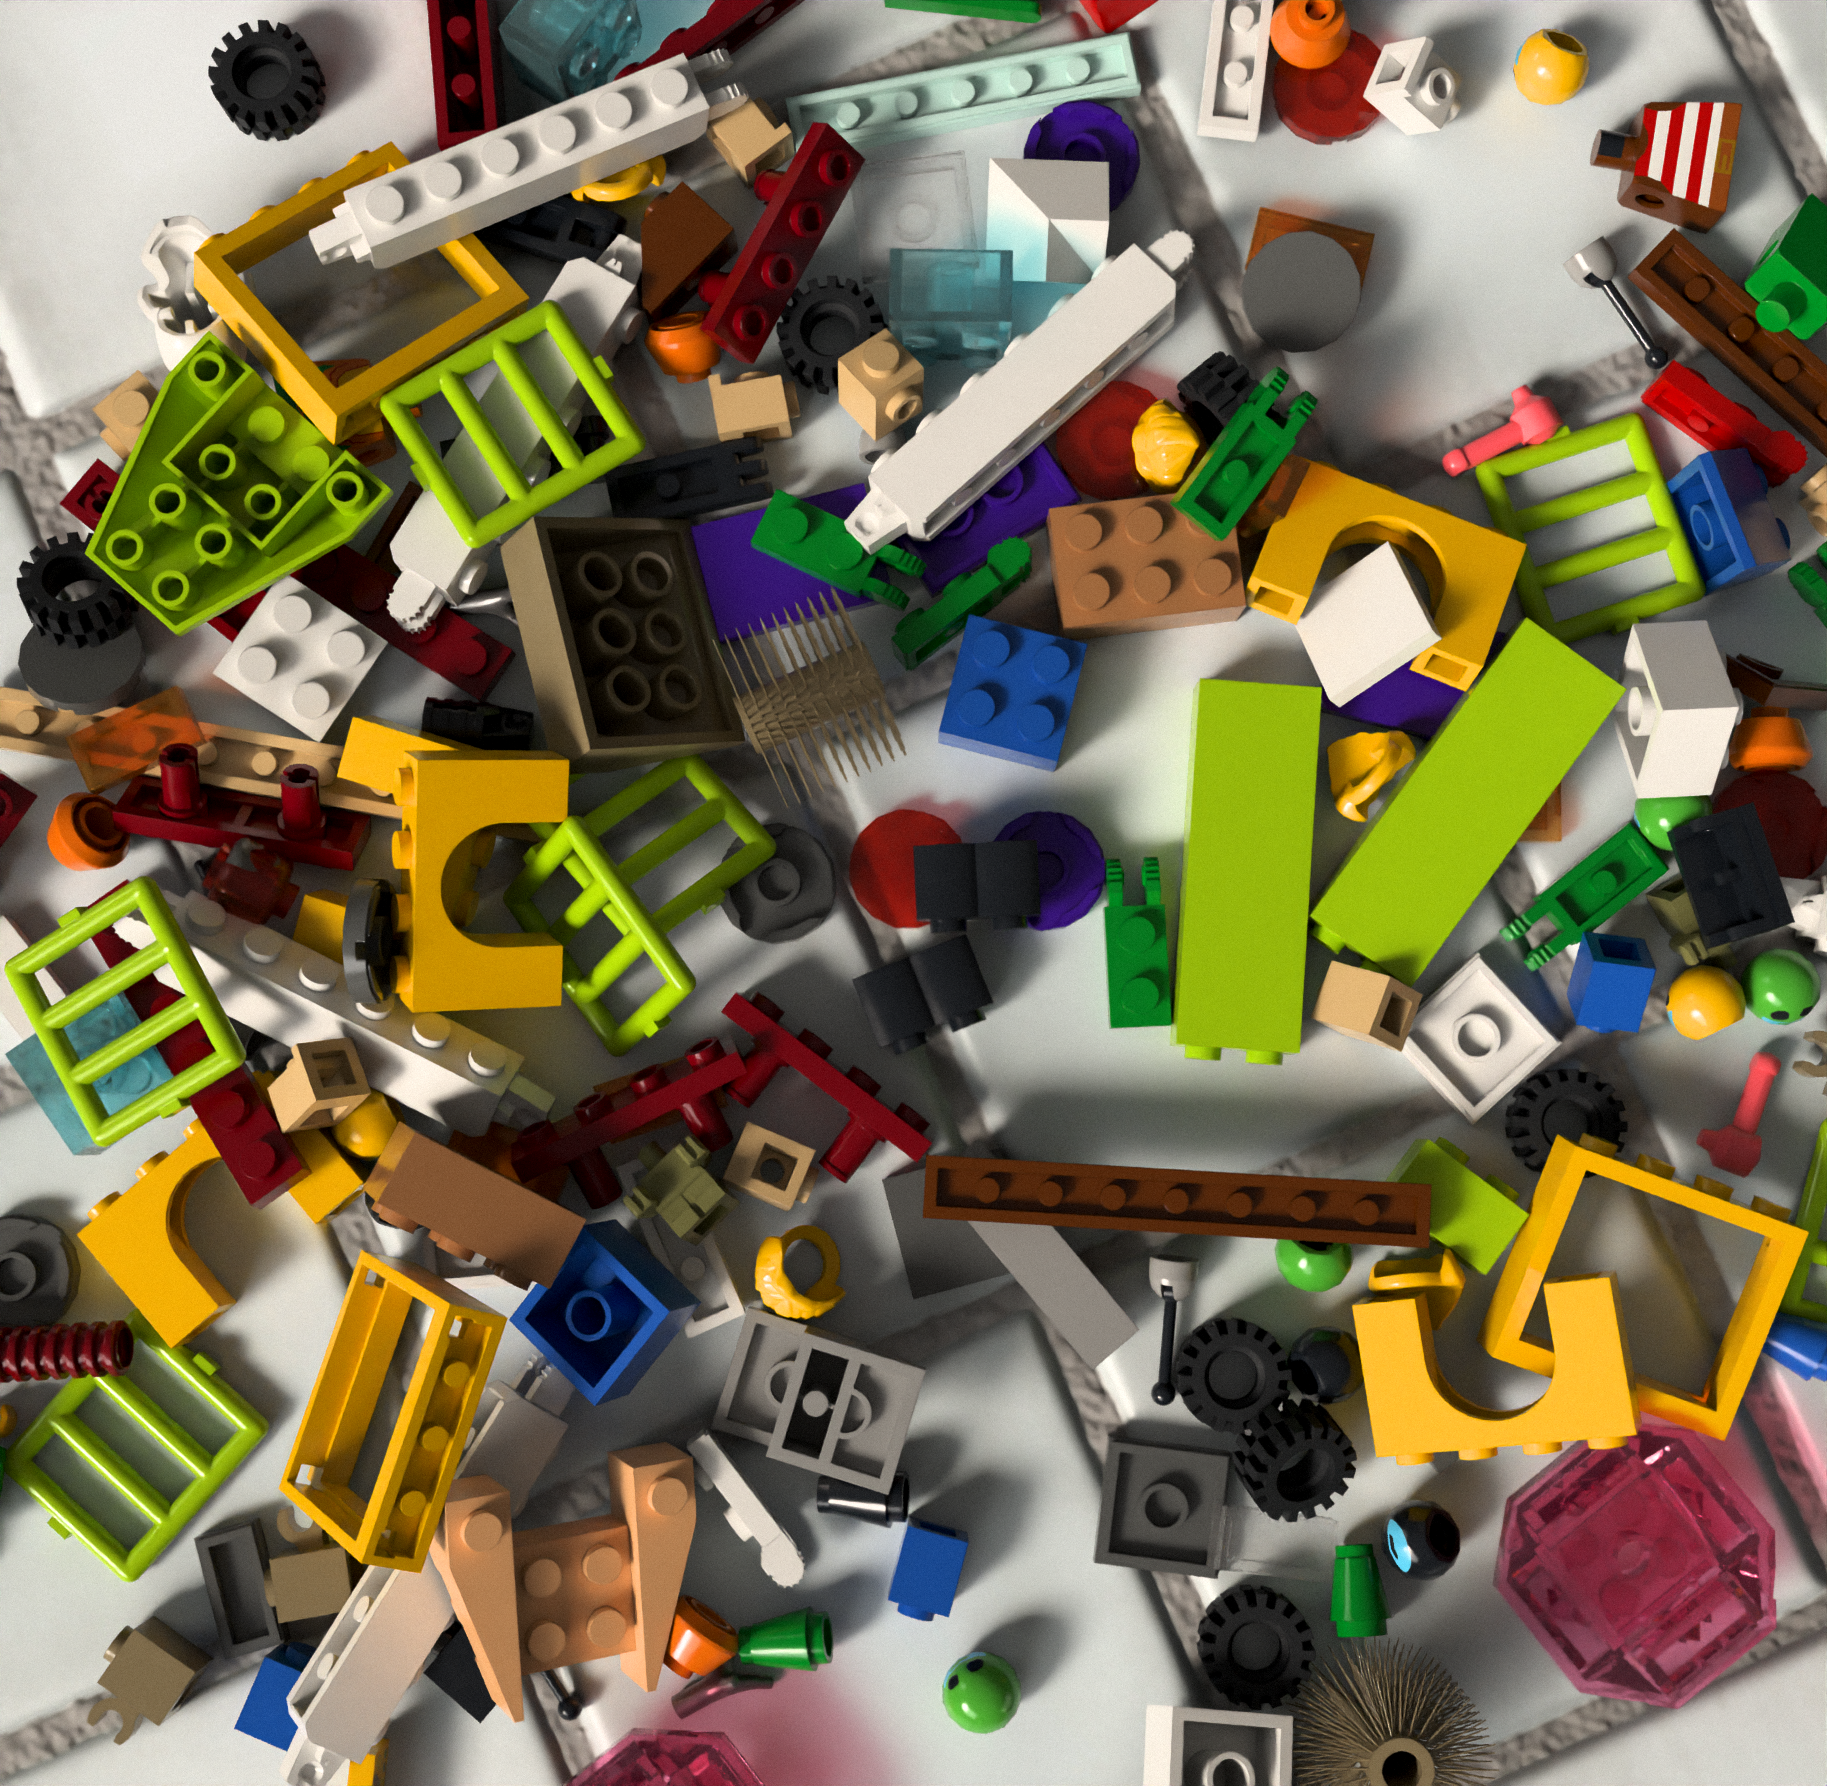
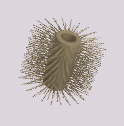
M832 586L831 592L838 608L837 611L853 645L847 647L841 628L838 627L832 610L830 611L826 599L819 592V598L829 620L828 623L837 639L836 642L840 650L835 651L824 623L821 622L812 601L807 597L810 605L809 608L821 634L820 637L829 653L828 656L823 657L808 621H806L798 603L795 602L800 620L817 658V661L811 662L793 621L785 607H783L791 632L806 663L805 666L799 668L778 620H776L774 613H771L794 668V671L787 673L770 634L760 617L763 630L783 676L775 679L754 631L748 623L760 656L771 678V681L765 684L762 683L746 645L736 628L745 653L760 684L756 688H750L731 644L724 633L747 686V692L738 694L716 643L712 638L737 695L732 698L757 755L763 754L787 808H789L764 751L774 747L799 803H801L776 746L786 743L806 789L812 798L789 740L797 737L810 768L823 791L820 779L801 738V735L808 732L831 782L836 787L828 764L813 733L814 729L820 727L840 772L846 782H848L825 724L832 723L848 760L859 777L858 769L846 743L847 740L837 722L839 718H844L857 750H859L868 770H870L868 758L849 715L852 712L855 713L856 719L859 720L864 736L867 737L872 752L874 751L877 761H879L881 766H883L882 758L870 732L871 729L861 711L862 708H867L880 740L882 739L886 751L891 759L895 761L891 750L892 747L885 735L886 731L873 704L877 702L879 709L881 707L887 726L890 727L900 750L903 751L904 756L907 755L901 734L894 722L895 718L885 699L887 700V694L875 664L864 642L860 641L857 631L855 633L849 614H846L842 601L838 598Z
M1375 1636L1374 1666L1371 1645H1369L1372 1668L1369 1665L1365 1638L1367 1655L1365 1662L1369 1679L1361 1650L1360 1654L1365 1674L1355 1643L1360 1662L1359 1666L1352 1637L1350 1638L1357 1666L1354 1665L1352 1658L1349 1657L1347 1651L1345 1652L1341 1644L1361 1696L1328 1646L1357 1700H1354L1325 1661L1324 1664L1329 1669L1341 1691L1310 1661L1314 1666L1313 1669L1319 1674L1317 1676L1323 1681L1322 1684L1328 1690L1322 1688L1311 1678L1310 1680L1324 1692L1308 1681V1683L1327 1698L1313 1688L1310 1689L1301 1683L1299 1684L1317 1694L1316 1697L1302 1688H1298L1324 1703L1334 1712L1303 1694L1302 1696L1315 1704L1297 1696L1295 1698L1306 1702L1319 1711L1297 1702L1294 1703L1298 1705L1285 1702V1704L1312 1711L1322 1717H1316L1300 1709L1299 1711L1303 1713L1289 1710L1315 1718L1321 1722H1314L1304 1717L1303 1719L1308 1721L1293 1717V1721L1316 1725L1293 1726V1728L1321 1733L1293 1734V1736L1314 1738L1293 1742V1744H1305V1746L1294 1748L1292 1752L1309 1753L1292 1758V1760H1305L1292 1766V1768L1296 1769L1302 1768L1294 1773V1776L1306 1777L1298 1782L1301 1786H1309L1311 1783H1314L1311 1786H1324L1331 1783L1329 1786H1449L1444 1783L1462 1786L1461 1783L1452 1778L1472 1786H1476L1474 1784L1486 1786L1456 1777L1454 1774L1463 1775L1468 1778L1473 1776L1480 1779H1495L1472 1775L1462 1771H1499V1769H1482L1454 1763L1493 1762L1466 1759L1465 1757L1495 1754V1752L1472 1751L1496 1744H1464L1490 1737L1489 1735L1484 1737L1472 1736L1488 1729V1727L1484 1729L1483 1727L1475 1728L1485 1722L1486 1719L1484 1721L1482 1719L1478 1721L1477 1719L1468 1720L1480 1712H1469L1476 1705L1467 1704L1471 1700L1469 1697H1460L1464 1693L1463 1689L1455 1692L1458 1688L1456 1687L1458 1682L1450 1684L1452 1675L1442 1681L1447 1669L1434 1680L1441 1662L1428 1673L1435 1657L1432 1658L1419 1675L1424 1659L1427 1656L1426 1653L1410 1680L1414 1663L1422 1648L1420 1647L1405 1673L1407 1661L1413 1648L1412 1644L1407 1659H1404V1666L1402 1670L1400 1669L1398 1677V1669L1405 1645L1403 1644L1401 1655L1399 1652L1397 1669L1395 1662L1394 1680L1391 1687L1393 1661L1399 1637L1396 1647L1394 1645L1392 1662L1391 1654H1389L1388 1676L1386 1668L1390 1638L1388 1640L1386 1656L1384 1647V1676L1381 1665L1380 1640L1378 1673ZM1433 1671V1673L1425 1682V1678ZM1407 1673H1408V1676H1407V1678H1406V1681H1405V1683H1404V1685H1403V1680H1404V1678L1406 1677V1675H1407ZM1424 1673V1675L1422 1676L1421 1680H1420L1419 1683L1416 1685L1418 1679H1419V1678L1421 1677V1675ZM1439 1678V1680L1435 1683V1685H1434V1686L1432 1687V1689L1430 1690L1431 1685ZM1376 1680H1377V1684H1378V1688H1379V1693H1378L1377 1686H1376ZM1429 1681V1683H1428V1685L1426 1686L1425 1690L1422 1692L1423 1687H1424V1686L1426 1685V1683ZM1444 1681H1446V1682L1437 1690L1438 1686H1439L1440 1684H1442ZM1421 1684V1686H1420L1418 1692H1417L1416 1695L1414 1696V1694H1415V1692L1417 1691L1419 1685ZM1439 1693V1695L1431 1701L1432 1697L1435 1694ZM1318 1696H1320V1697H1322L1323 1699H1325V1700H1326L1328 1703H1330L1331 1705H1329V1704H1327L1326 1702H1324V1701H1323L1321 1698H1319ZM1447 1699L1442 1705L1438 1706L1443 1700ZM1464 1700V1701L1461 1702L1459 1705H1457V1706H1455V1707H1452L1453 1705L1457 1704L1458 1702ZM1451 1703L1448 1707L1441 1710L1444 1705ZM1471 1707V1708H1470L1469 1710H1467L1465 1713L1459 1714V1713H1461L1462 1711L1466 1710L1467 1708ZM1320 1709H1323V1710H1325V1711H1327V1712H1329V1713H1332L1333 1715L1327 1714V1713L1323 1712V1711L1320 1710ZM1458 1710L1454 1715L1445 1718L1450 1713ZM1471 1714H1474V1715L1468 1717L1467 1719H1465V1720H1463V1721H1457V1720L1462 1719V1718H1464V1717H1466V1716H1469V1715H1471ZM1325 1717H1328V1718H1330V1719H1332V1720H1334V1721H1337L1338 1723L1333 1722V1721H1330V1720L1326 1719ZM1479 1721H1482L1469 1729L1465 1728ZM1466 1723H1470V1724L1465 1725V1726H1463V1727L1455 1728L1456 1726L1463 1725V1724H1466ZM1414 1730H1421V1732L1416 1734ZM1479 1730V1731L1474 1732V1733H1472V1734H1469V1735H1467V1736H1461V1735H1463V1734H1465V1733H1469V1732H1472V1731ZM1464 1731L1462 1733L1446 1736L1453 1732ZM1314 1736H1328V1737L1321 1738V1737H1314ZM1464 1739H1472V1740H1468V1741H1464V1742H1460V1743H1455V1742H1458V1741L1464 1740ZM1317 1744H1332V1745L1325 1746V1745H1317ZM1308 1746H1318L1313 1748L1300 1749ZM1453 1746H1465V1747L1450 1748V1747H1453ZM1484 1746V1747H1480V1748H1476V1749H1472V1750H1468V1751L1457 1750V1749H1464V1748ZM1312 1754H1320L1317 1756L1304 1757ZM1461 1754H1474V1755L1457 1756V1755H1461ZM1310 1760H1315L1314 1762H1310V1763H1307V1764L1300 1765V1764L1305 1763V1762H1308V1761H1310ZM1327 1761L1322 1764L1313 1765L1318 1762ZM1356 1762H1359L1361 1765L1360 1767H1354ZM1444 1765L1455 1766V1767H1458V1768H1460V1769L1448 1768V1767H1446V1766H1444ZM1312 1769H1319V1770H1316V1771H1312V1772H1309V1773H1305V1772L1310 1771V1770H1312ZM1326 1775L1323 1779L1317 1780L1319 1777ZM1329 1779L1324 1784H1321L1324 1780Z

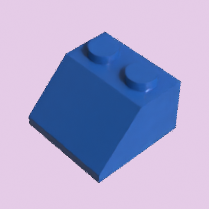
M1747 448L1716 450L1698 455L1667 482L1706 586L1704 597L1770 574L1792 560L1789 553L1791 543L1788 530L1781 519L1775 518L1766 496L1768 492L1766 476L1762 468L1757 463L1752 462Z

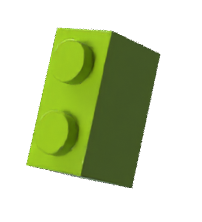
M1440 1136L1435 1143L1429 1139H1415L1385 1181L1431 1184L1430 1240L1444 1251L1445 1249H1450L1456 1260L1472 1272L1486 1275L1530 1214L1515 1204L1520 1195L1505 1182L1491 1174H1488L1485 1180H1483L1465 1167L1470 1159L1469 1156L1448 1140Z

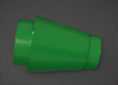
M1373 1544L1335 1546L1336 1558L1334 1560L1329 1621H1336L1337 1637L1388 1635L1386 1619L1392 1618L1376 1557H1374Z
M809 1606L754 1623L751 1626H741L738 1633V1649L742 1664L817 1671L819 1664L831 1663L834 1643L829 1614L826 1611L814 1612L813 1608Z

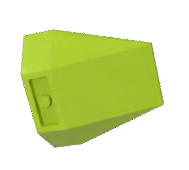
M208 331L166 376L84 554L170 630L181 637L352 540L390 499L394 492L347 450L343 452L338 446L334 447L315 426L274 392L254 369Z

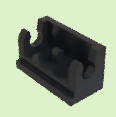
M1754 802L1689 822L1690 824L1666 832L1706 950L1763 934L1795 922Z

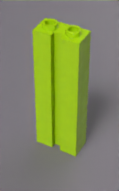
M1526 617L1512 625L1487 659L1468 690L1464 691L1437 731L1426 743L1309 905L1308 922L1313 927L1308 934L1319 944L1337 955L1345 946L1363 961L1359 968L1391 976L1411 988L1627 689Z
M1200 678L1193 689L1170 1046L1185 1047L1184 1058L1221 1061L1222 1049L1245 1051V1063L1282 1065L1283 1054L1293 1055L1300 1053L1322 687Z

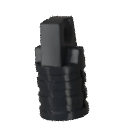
M427 697L423 709L421 730L483 750H530L534 738V713L501 707L485 701L476 703L471 700L455 701V699L447 698L440 700L437 697Z

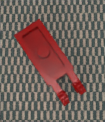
M1674 359L1651 381L1640 396L1642 403L1708 451L1747 448L1752 462L1757 463L1762 468L1768 487H1772V489L1776 486H1781L1790 478L1791 474L1799 472L1809 459L1807 458L1809 452L1805 450L1806 445L1803 446L1801 441H1796L1795 436L1787 430L1771 432V429L1757 420L1755 413L1743 404L1732 402L1710 386L1707 379L1700 372L1684 367Z

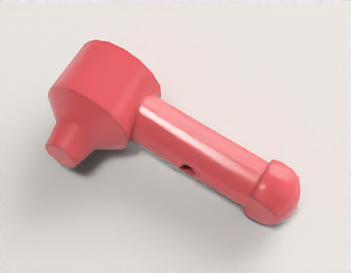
M1527 385L1514 390L1511 394L1515 407L1510 416V422L1446 454L1442 458L1445 472L1455 478L1521 442L1523 446H1527L1529 444H1541L1547 439L1553 438L1558 428L1564 422L1549 396L1535 395Z
M1762 1051L1757 1052L1753 1056L1749 1064L1750 1072L1732 1125L1728 1124L1717 1131L1702 1129L1696 1141L1697 1145L1708 1151L1712 1166L1742 1178L1749 1175L1761 1158L1762 1139L1761 1136L1756 1135L1774 1078L1779 1073L1781 1061L1772 1053Z

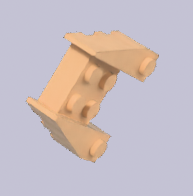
M667 1442L607 1452L611 1514L513 1533L509 1490L487 1474L452 1481L429 1552L451 1597L450 1602L456 1616L463 1625L476 1656L475 1661L492 1700L514 1723L524 1721L521 1676L620 1654L621 1670L646 1692L656 1691L697 1521L693 1457Z

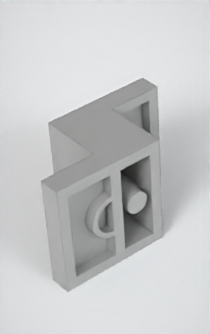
M749 1306L711 1428L768 1445L766 1457L889 1495L925 1376L926 1367L866 1349L867 1342Z

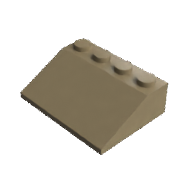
M533 516L499 547L548 750H552L569 759V775L612 772L739 746L746 741L739 713L732 699L734 694L730 679L712 640L713 638L725 663L688 519Z

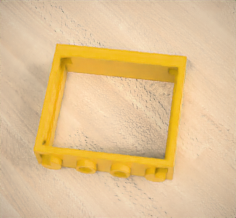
M392 141L372 152L364 150L356 154L344 168L324 179L317 177L308 181L293 197L277 206L266 205L260 208L250 217L247 223L227 234L217 233L212 235L194 252V287L334 447L385 416L380 409V399L384 394L527 311L530 298L473 233L436 247L482 300L340 387L335 388L237 275L308 235L309 230L335 219L333 209L346 202L343 191L411 164Z
M1582 1133L1579 1142L1557 1134L1527 1209V1213L1530 1215L1519 1229L1476 1341L1496 1359L1553 1378L1555 1368L1553 1342L1524 1332L1523 1328L1586 1170L1762 1234L1764 1239L1701 1395L1634 1372L1640 1411L1725 1441L1809 1231L1788 1220L1791 1209L1775 1204L1765 1198L1754 1195L1751 1205L1731 1198L1734 1188L1714 1179L1697 1174L1694 1183L1691 1184L1673 1177L1676 1170L1675 1166L1649 1155L1639 1153L1636 1163L1615 1156L1618 1145L1595 1135L1591 1136Z
M361 1249L278 1488L361 1564L421 1574L508 1317L417 1263ZM369 1269L377 1273L374 1283L365 1281ZM414 1296L433 1308L435 1312L370 1502L367 1504L348 1488V1484ZM454 1319L462 1323L458 1336L449 1334ZM301 1464L311 1466L307 1479L311 1482L310 1485L296 1482Z

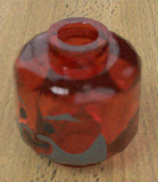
M247 837L239 839L233 846L224 842L201 883V886L209 889L208 900L220 904L226 913L258 925H265L272 915L284 919L301 888L290 882L294 873V864L289 857Z

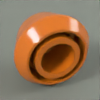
M1283 0L1275 9L1270 23V37L1277 53L1288 63L1305 69L1321 68L1336 61L1345 51L1351 35L1350 19L1341 0Z
M689 311L671 315L654 322L647 331L644 339L646 348L663 373L669 376H676L678 383H693L704 380L712 375L711 367L720 362L722 347L700 330L709 311Z
M1756 707L1751 709V718L1742 719L1741 723L1736 726L1729 744L1728 761L1738 771L1755 773L1792 772L1804 769L1813 758L1814 752L1802 721L1789 717V708Z
M76 792L66 796L58 804L47 831L48 846L54 857L65 867L75 871L106 869L122 862L130 849V833L114 830L112 811L116 805L102 796L88 792Z
M682 1595L678 1597L663 1663L685 1679H690L694 1672L701 1676H706L737 1654L738 1633L723 1617L707 1605L691 1596Z

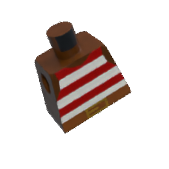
M1650 102L1644 104L1630 123L1627 134L1602 129L1598 130L1592 146L1590 165L1621 171L1617 201L1621 206L1698 233L1707 234L1726 212L1742 104L1730 102Z

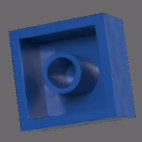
M969 614L939 728L938 743L1054 772L1062 748L1088 644Z
M616 1219L584 1225L551 1288L548 1289L537 1283L510 1317L509 1321L594 1406H598L629 1395L702 1302Z

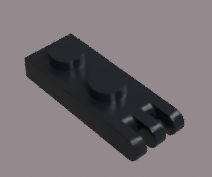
M752 436L617 466L604 474L613 517L682 519L772 498L774 490L771 482L747 484V480L769 474L767 460L742 461L743 457L756 455L764 451L762 438Z

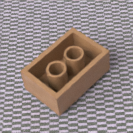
M1176 493L1049 508L1045 529L1059 637L1070 640H1082L1237 621L1246 607L1236 526L1226 539L1215 541L1170 504Z
M401 1121L397 1124L363 1186V1189L375 1200L371 1209L379 1213L378 1217L411 1234H414L418 1224L431 1230L427 1237L437 1242L436 1246L469 1263H471L475 1253L486 1257L483 1265L493 1270L494 1275L525 1291L528 1290L532 1281L548 1289L551 1288L587 1220L563 1204Z

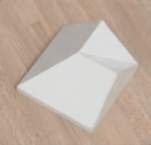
M990 158L985 280L1088 284L1094 271L1105 260L1109 229V162Z

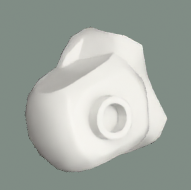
M191 215L175 216L159 221L153 227L141 253L143 266L153 274L157 283L146 285L137 291V301L148 319L155 323L159 349L169 372L173 370L208 331L215 335L244 362L247 355V346L194 287V252L199 249L206 239L215 234L202 221ZM243 271L237 276L256 296V287L252 273Z

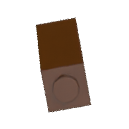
M683 181L671 193L664 191L656 196L644 213V220L641 222L642 305L649 325L662 318L677 314L698 292V284L703 274L709 270H720L739 250L734 228Z

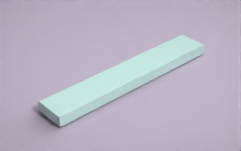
M1130 32L785 99L796 153L813 122L828 123L854 149L861 150L1053 112V108L1065 102L1089 100L1096 103H1104L1140 96L1141 82Z

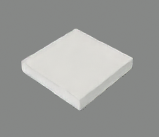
M1388 541L1311 594L1295 625L1329 700L1338 707H1341L1442 639L1398 550Z
M1475 953L1420 1002L1402 1053L1468 1125H1473L1562 1042L1479 953Z

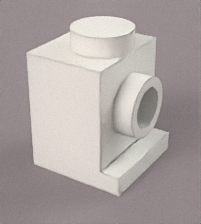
M1428 36L1385 44L1363 94V97L1406 135L1441 130V128L1454 120L1461 107V101L1456 96V93L1463 78L1432 50L1434 42Z

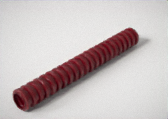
M113 1320L109 1325L105 1321H94L90 1326L86 1322H77L71 1327L67 1323L55 1324L52 1328L49 1325H36L33 1329L30 1326H17L14 1330L11 1327H0V1383H9L13 1379L17 1382H27L31 1378H34L36 1381H45L51 1376L55 1380L67 1379L70 1375L74 1379L86 1378L89 1374L93 1378L105 1377L108 1373L111 1376H124L133 1360V1335L124 1320Z

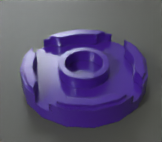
M1089 100L1065 102L1053 108V112L1045 115L1042 120L1040 118L1031 128L1023 151V159L1109 162V213L1116 210L1131 194L1140 167L1139 142L1133 130L1130 131L1129 127L1122 121V116L1111 107Z
M1051 811L1025 813L1006 824L993 842L1037 840L1041 914L1040 917L1028 918V928L1041 932L1064 929L1085 917L1101 896L1105 878L1103 849L1092 831L1071 815Z

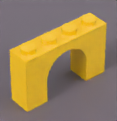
M1299 456L1244 591L1246 605L1296 625L1311 595L1322 564L1331 554L1353 544L1372 543L1383 545L1388 541L1398 552L1409 558L1423 574L1431 597L1429 614L1442 637L1440 641L1414 657L1409 670L1466 692L1484 666L1527 544L1510 538L1507 533L1500 529L1481 527L1455 517L1449 510L1441 506L1424 505L1401 496L1387 485L1368 483L1342 473L1336 466L1330 463L1311 461Z
M373 715L355 716L351 721L337 777L393 794L394 771L396 768H403L404 750L483 749ZM491 825L480 828L465 837L452 851L443 870L441 878L442 903L451 923L460 929L471 924L477 911L480 895L479 892L473 890L479 867L486 868L493 854L496 835L489 832ZM325 888L304 894L292 940L343 965V923L349 896ZM393 930V940H400V932H394Z
M404 750L403 768H396L393 777L396 806H403L402 831H395L392 838L393 865L395 869H401V894H393L391 899V923L394 932H400V955L391 957L389 975L392 992L399 994L401 1001L412 1013L561 1006L563 945L547 932L477 934L454 926L449 920L442 903L441 878L445 864L455 847L465 837L480 828L498 823L563 822L568 817L569 759L552 750Z
M256 1070L252 1074L273 1107L267 1088L284 1071L268 1070L263 1074L260 1070ZM199 1118L194 1120L183 1131V1135L187 1140L170 1155L166 1151H161L146 1161L136 1171L135 1175L139 1178V1181L123 1195L118 1191L113 1192L98 1202L87 1214L92 1221L76 1234L171 1349L191 1343L237 1303L196 1254L186 1233L185 1207L192 1187L208 1168L223 1160ZM330 1127L291 1132L289 1135L313 1173L288 1190V1192L315 1224L331 1222L365 1193L363 1186L371 1173L358 1158L352 1157L339 1149L330 1132Z
M1616 1270L1555 1276L1543 1284L1555 1353L1553 1378L1547 1392L1539 1399L1526 1406L1510 1410H1496L1479 1406L1461 1396L1444 1377L1435 1352L1426 1291L1364 1297L1353 1304V1315L1376 1457L1396 1456L1397 1465H1418L1434 1461V1452L1458 1451L1461 1460H1479L1497 1456V1447L1522 1445L1524 1454L1539 1455L1561 1451L1563 1449V1441L1587 1440L1590 1449H1610L1627 1445V1436L1637 1435L1642 1425Z

